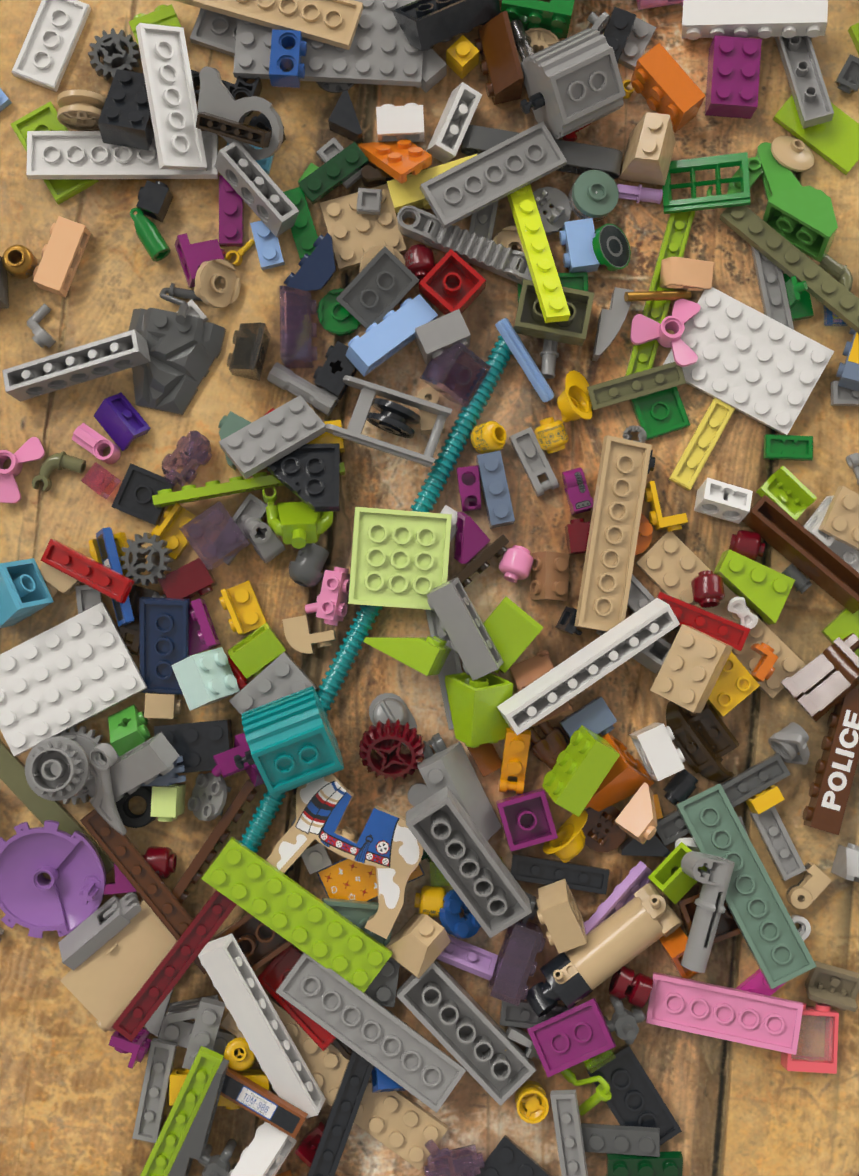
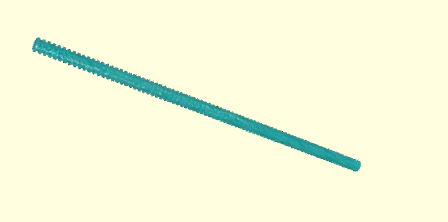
M501 335L497 338L498 342L494 344L495 348L491 350L492 355H488L487 359L489 361L484 363L485 368L481 369L482 374H479L477 377L479 380L475 381V387L471 389L472 394H468L469 400H465V407L461 408L462 413H459L457 416L459 419L455 420V426L451 427L452 433H448L449 438L448 440L445 439V446L441 447L442 452L438 453L437 456L439 458L434 461L435 466H431L432 472H428V479L424 480L425 485L421 486L422 491L418 492L417 495L419 497L414 500L415 505H411L412 511H433L434 508L432 506L437 503L436 498L440 497L439 492L443 491V484H447L446 478H450L449 473L453 472V465L457 464L456 459L460 458L461 455L459 453L464 450L463 445H467L466 439H470V432L472 433L473 426L477 425L476 420H479L481 417L479 414L483 413V407L487 406L486 400H490V394L494 392L493 387L497 386L496 381L500 380L501 377L499 375L503 374V368L507 366L506 361H510L509 355L513 354ZM360 605L361 610L356 612L358 616L353 618L354 624H350L349 627L351 629L346 632L347 637L343 638L342 641L344 643L343 645L340 644V651L335 653L337 657L332 659L333 664L329 665L330 670L329 672L326 671L325 674L327 676L322 679L323 684L318 686L320 690L319 692L316 691L326 716H328L327 711L332 708L330 707L331 703L334 704L335 702L333 700L334 697L338 696L337 691L342 689L341 683H345L344 678L349 675L347 673L348 670L352 669L351 664L356 661L354 660L355 656L358 657L359 655L357 653L358 650H362L361 644L364 643L365 637L369 636V629L372 630L373 628L371 626L372 623L376 622L375 617L379 616V609H383L382 606ZM269 791L263 794L264 799L259 801L261 805L256 807L257 812L253 813V820L249 821L250 826L246 827L245 830L247 832L242 834L243 840L239 842L255 853L259 851L257 847L262 845L261 840L265 839L266 836L264 834L269 831L268 826L272 825L273 822L271 820L275 819V812H279L278 806L283 804L282 799L286 798V792L274 797Z

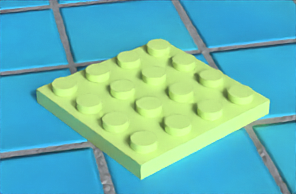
M355 507L348 604L431 610L427 594L434 588L447 582L452 514Z

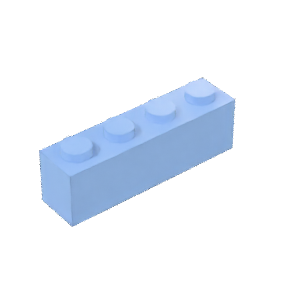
M420 294L413 299L409 297L400 305V309L396 312L391 310L384 316L382 322L379 324L375 322L370 325L363 336L359 337L357 335L351 339L345 356L365 377L415 339V328L435 320L438 314Z

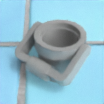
M791 722L768 739L771 748L775 753H779L784 762L802 765L808 763L810 752L806 743L809 740V736L797 723Z

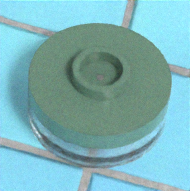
M589 170L582 173L571 186L568 194L569 205L574 214L580 219L593 218V222L606 218L615 208L619 198V191L615 181L611 176L599 170Z

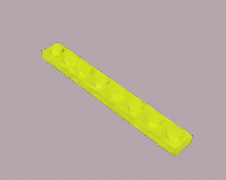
M529 184L508 195V201L545 323L568 321L570 311L532 188Z

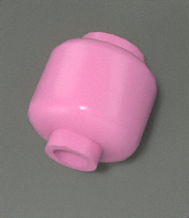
M514 545L503 554L499 570L504 574V579L517 583L518 580H525L532 568L533 557L528 549Z

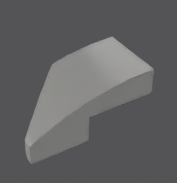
M508 1026L506 1030L507 1038L526 1046L524 1052L527 1058L532 1059L534 1056L540 1059L530 1035L519 1027Z

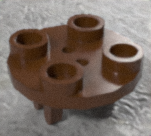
M609 806L599 812L589 807L586 810L588 818L582 828L585 835V844L597 852H610L617 849L623 843L627 834L615 822L621 812L613 806Z

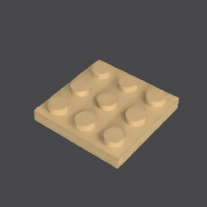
M387 184L370 188L382 189L380 215L357 214L358 192L320 203L328 234L332 236L333 249L339 271L360 266L364 253L376 245L391 246L401 254L407 252L402 233L398 228L397 216Z

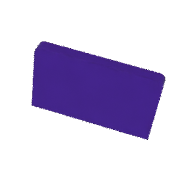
M122 392L105 398L94 414L96 420L122 451L126 450L134 439L147 434L151 429Z

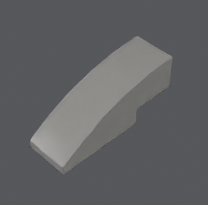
M614 288L609 310L602 309L599 314L592 361H597L617 336L631 305V302L624 300V294L634 290Z

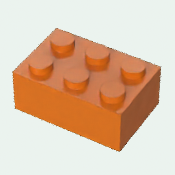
M660 43L637 60L631 78L632 87L635 88V92L642 94L651 110L659 114L670 115L673 131L676 133L696 117L706 95Z

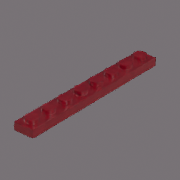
M216 890L116 1019L112 1028L132 1042L237 904Z

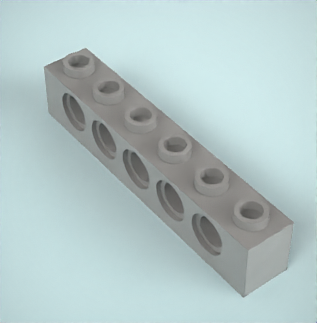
M133 329L4 369L2 372L6 393L21 402L151 361L147 340Z

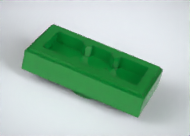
M764 435L763 459L812 461L813 436Z

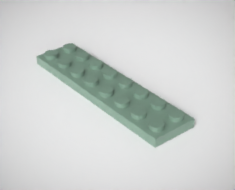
M719 783L677 804L676 807L699 852L735 862L725 902L769 988L773 989L817 967L721 784Z

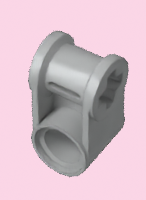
M250 517L244 522V534L266 564L286 550L271 528L260 518Z

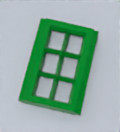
M748 152L671 161L666 183L663 185L664 214L751 205ZM740 166V177L721 179L720 168ZM715 169V180L696 182L695 171ZM690 172L689 183L671 185V174ZM741 182V193L721 194V184ZM716 185L715 196L696 198V187ZM691 187V198L672 200V189Z

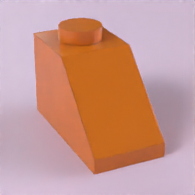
M679 927L668 937L662 936L659 941L681 978L689 979L699 972L689 970L681 965L688 937Z

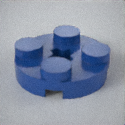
M452 889L443 898L445 902L439 912L441 925L449 935H453L455 938H470L479 931L481 925L455 890ZM461 907L464 910V917L459 916V913L462 912Z

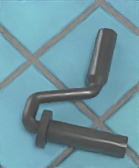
M171 283L170 288H163L159 294L161 299L180 305L175 318L180 324L185 322L189 306L187 302L175 297L203 302L201 298L195 295L194 290L177 288L175 283Z

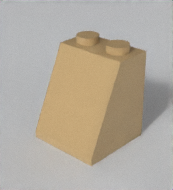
M651 112L644 114L629 135L619 180L665 185L676 143L670 115Z

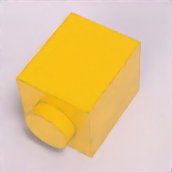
M464 35L446 50V64L461 79L479 63V50Z

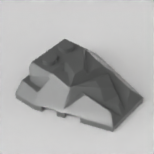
M142 308L133 309L129 331L135 329L147 340L151 361L132 367L135 403L137 406L183 415L197 393V387L203 377H206L209 373V367L214 359L220 355L226 329L214 323L205 322L202 318L187 315L185 322L180 324L175 319L176 312L157 308H148V310Z

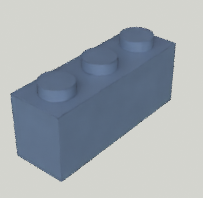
M501 450L477 455L476 463L479 467V478L490 529L514 524L515 518Z

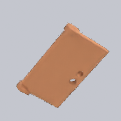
M548 650L536 653V656L514 664L509 668L518 692L554 668ZM567 701L532 726L561 715L562 717L567 716L573 712L572 706Z

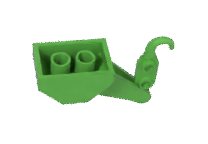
M768 142L761 143L758 146L756 157L748 158L750 188L760 176L763 181L768 200L763 221L801 252L821 263L829 252L838 228L831 197L812 186L802 187L790 169L782 166L773 157L771 144ZM740 168L736 171L732 178L740 177ZM741 182L729 183L727 194L741 193ZM709 186L706 196H713V186Z

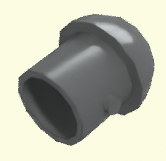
M314 543L306 544L305 547L298 551L296 560L290 561V578L295 583L304 587L318 585L324 577L321 572L329 552Z

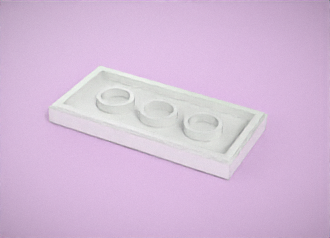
M42 0L12 69V74L57 92L91 11L90 5L78 0Z

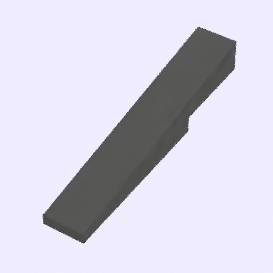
M223 1059L168 1176H189L193 1159L200 1160L208 1143L229 1060Z

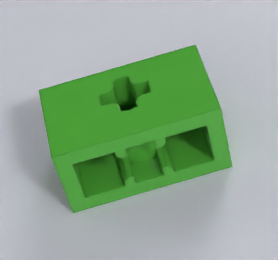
M134 704L108 717L110 744L119 757L147 741L150 737L149 730L146 727L148 719L144 718V712H139Z

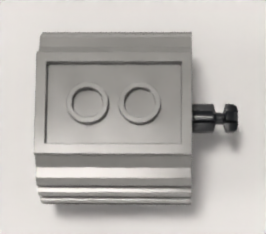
M587 28L526 57L521 62L529 102L526 99L521 100L520 109L524 114H528L532 107L536 121L538 123L543 121L555 139L576 131L620 109L624 105L623 96L626 93L613 47H610L606 37L603 34L600 35V32L598 30L595 31L594 28Z

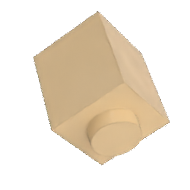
M145 693L144 718L178 719V714L182 712V700H179V695Z

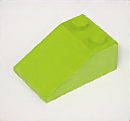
M435 635L434 637H365L363 641L426 676L440 674L452 649L446 646V640Z

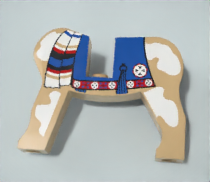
M333 774L299 786L296 792V821L277 842L272 854L265 860L282 873H285L316 839L331 851L347 859L375 866L379 907L378 911L369 917L365 929L387 939L405 902L408 878L421 861L424 853L423 847L406 826L405 817L379 806L374 807L360 838L357 837L358 832L350 827L345 826L344 829H338L354 794Z

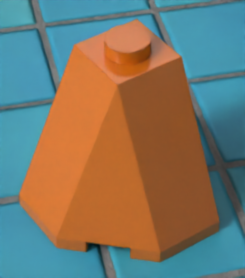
M609 733L605 734L603 738L607 740L620 756L586 806V808L591 807L598 812L636 794L644 782L649 787L654 784L644 765L638 759L635 760L626 751L627 747Z

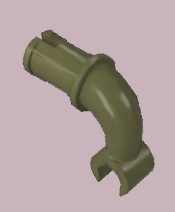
M827 254L819 266L851 291L853 277L847 265L844 266Z
M64 451L48 456L41 465L39 475L32 480L33 488L38 489L39 483L43 481L44 487L42 491H49L52 487L49 477L55 469L62 470L63 468L82 474L86 467V460L67 455Z

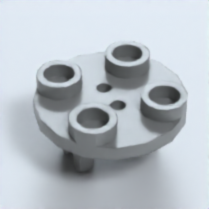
M543 187L533 192L545 234L551 235L561 230L564 222L569 221L572 210L570 200L564 192L557 188Z
M210 772L199 774L196 778L192 796L188 800V809L193 811L199 820L211 821L218 815L222 816L227 792L231 791V787L226 785L222 776L216 777Z

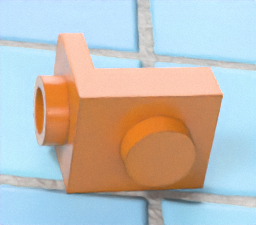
M763 642L761 644H753L750 649L762 657L751 672V675L757 682L764 681V679L768 680L775 670L773 665L779 657L773 653L774 649Z

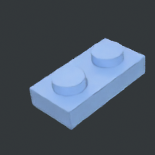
M261 220L250 223L261 269L266 270L285 265L278 237Z

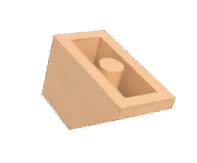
M645 782L615 820L620 829L641 844H644L646 840H650L655 835L656 827L658 826L653 792Z

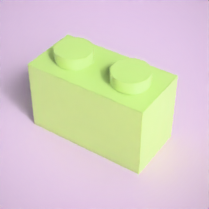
M174 783L170 786H152L150 817H158V821L171 822L183 814L186 784Z

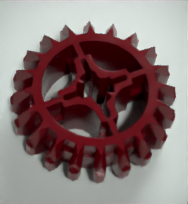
M389 718L386 724L379 720L376 726L370 725L368 731L363 733L359 744V755L362 758L363 766H367L368 773L375 771L376 778L383 775L385 781L388 777H393L394 781H396L398 776L405 780L407 774L413 775L415 769H418L417 763L424 760V754L422 753L425 750L422 736L417 734L416 727L409 729L410 725L408 722L401 725L398 719L395 723H391Z

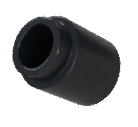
M685 769L680 773L677 772L663 790L666 792L664 797L674 805L687 800L697 788L695 785L698 783V780Z

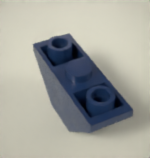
M327 233L325 237L321 234L313 244L315 250L310 256L306 253L298 263L301 267L296 274L292 272L284 281L286 285L284 291L287 293L322 290L336 272L333 240L330 234Z

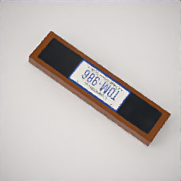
M227 1068L220 1095L295 1139L308 1114L233 1069Z

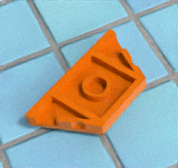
M408 139L358 144V147L369 161L401 184L407 181L409 173L412 172V175H417L421 170L432 165V155Z

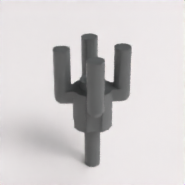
M610 995L609 1000L614 1007L615 1013L610 1021L606 1016L603 1017L610 1032L615 1031L619 1038L623 1039L626 1044L631 1045L634 1043L639 1032L637 1024L643 1022L646 1016L636 1006H632L631 1011L625 1009L621 999Z
M235 1139L227 1141L221 1155L210 1156L213 1148L212 1145L207 1144L200 1160H198L205 1167L202 1176H228V1173L237 1165V1163L233 1164L230 1169L229 1160L237 1145Z

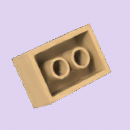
M682 624L650 691L693 713H701L733 647L691 626Z

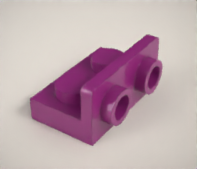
M143 1027L132 1042L115 1031L111 1036L109 1046L115 1047L114 1049L120 1053H132L128 1068L133 1069L137 1062L141 1063L144 1055H147L152 1040L148 1039L150 1032Z

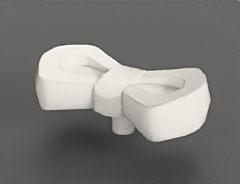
M734 597L729 601L727 610L738 615L740 625L750 629L754 628L758 623L759 617L750 612L746 606L745 598Z

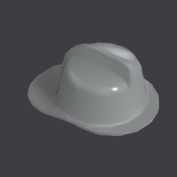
M384 693L378 695L372 701L369 707V716L374 726L377 725L379 720L386 724L389 718L391 723H395L399 719L401 725L408 722L410 725L409 729L416 727L417 730L415 719L400 696L393 693Z

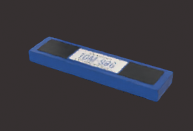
M102 528L96 533V538L103 565L123 575L112 528ZM129 596L125 603L112 599L118 626H124L134 621Z

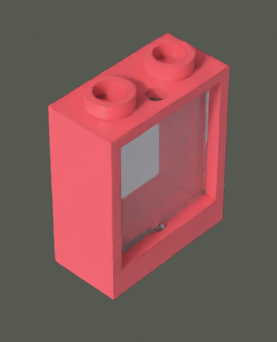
M802 1002L803 1012L797 1053L793 1055L781 1052V1065L787 1071L837 1074L839 1013L828 1004L816 1003L815 1006H806V1003Z

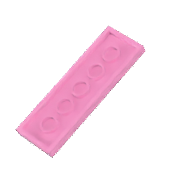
M653 972V986L649 998L646 1023L796 1055L803 1003Z

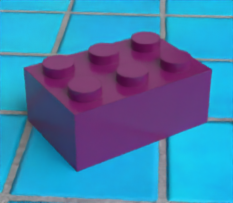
M714 36L708 56L705 116L752 118L758 107L762 39Z

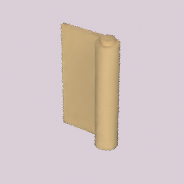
M144 899L139 903L141 911L130 920L126 927L74 971L71 969L60 980L97 1019V1025L104 1032L108 1030L110 1032L115 1031L112 1028L113 1023L177 941Z

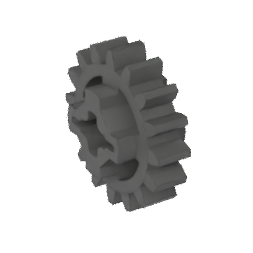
M112 28L111 34H107L103 30V37L95 36L97 43H90L89 46L92 51L88 52V56L91 59L90 64L98 76L103 75L105 80L108 81L110 77L114 79L117 69L134 72L132 68L139 67V63L136 60L141 58L138 51L139 47L130 34L126 36L124 30L116 34L115 29ZM125 46L129 49V54H127ZM100 57L103 58L104 65L100 62Z
M144 533L142 537L139 534H135V541L128 539L129 547L121 548L125 552V556L119 557V560L125 561L121 568L122 570H128L125 576L133 578L134 583L139 584L141 582L142 585L149 586L150 582L158 584V578H166L163 572L171 571L167 564L168 562H173V559L168 557L172 549L165 548L168 542L165 540L159 541L160 536L154 534L151 537L150 533ZM146 543L153 544L152 546H148L147 548L141 546ZM146 570L151 572V574L149 575L140 574L141 572H145Z

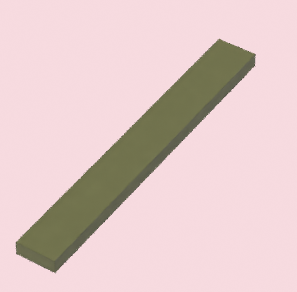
M0 740V779L43 825L44 821L53 820L59 822V830L73 835L75 831L83 833L98 850L104 864L105 873H109L114 868V862L58 801L44 799L30 788L25 776V765L16 756H13L11 750Z

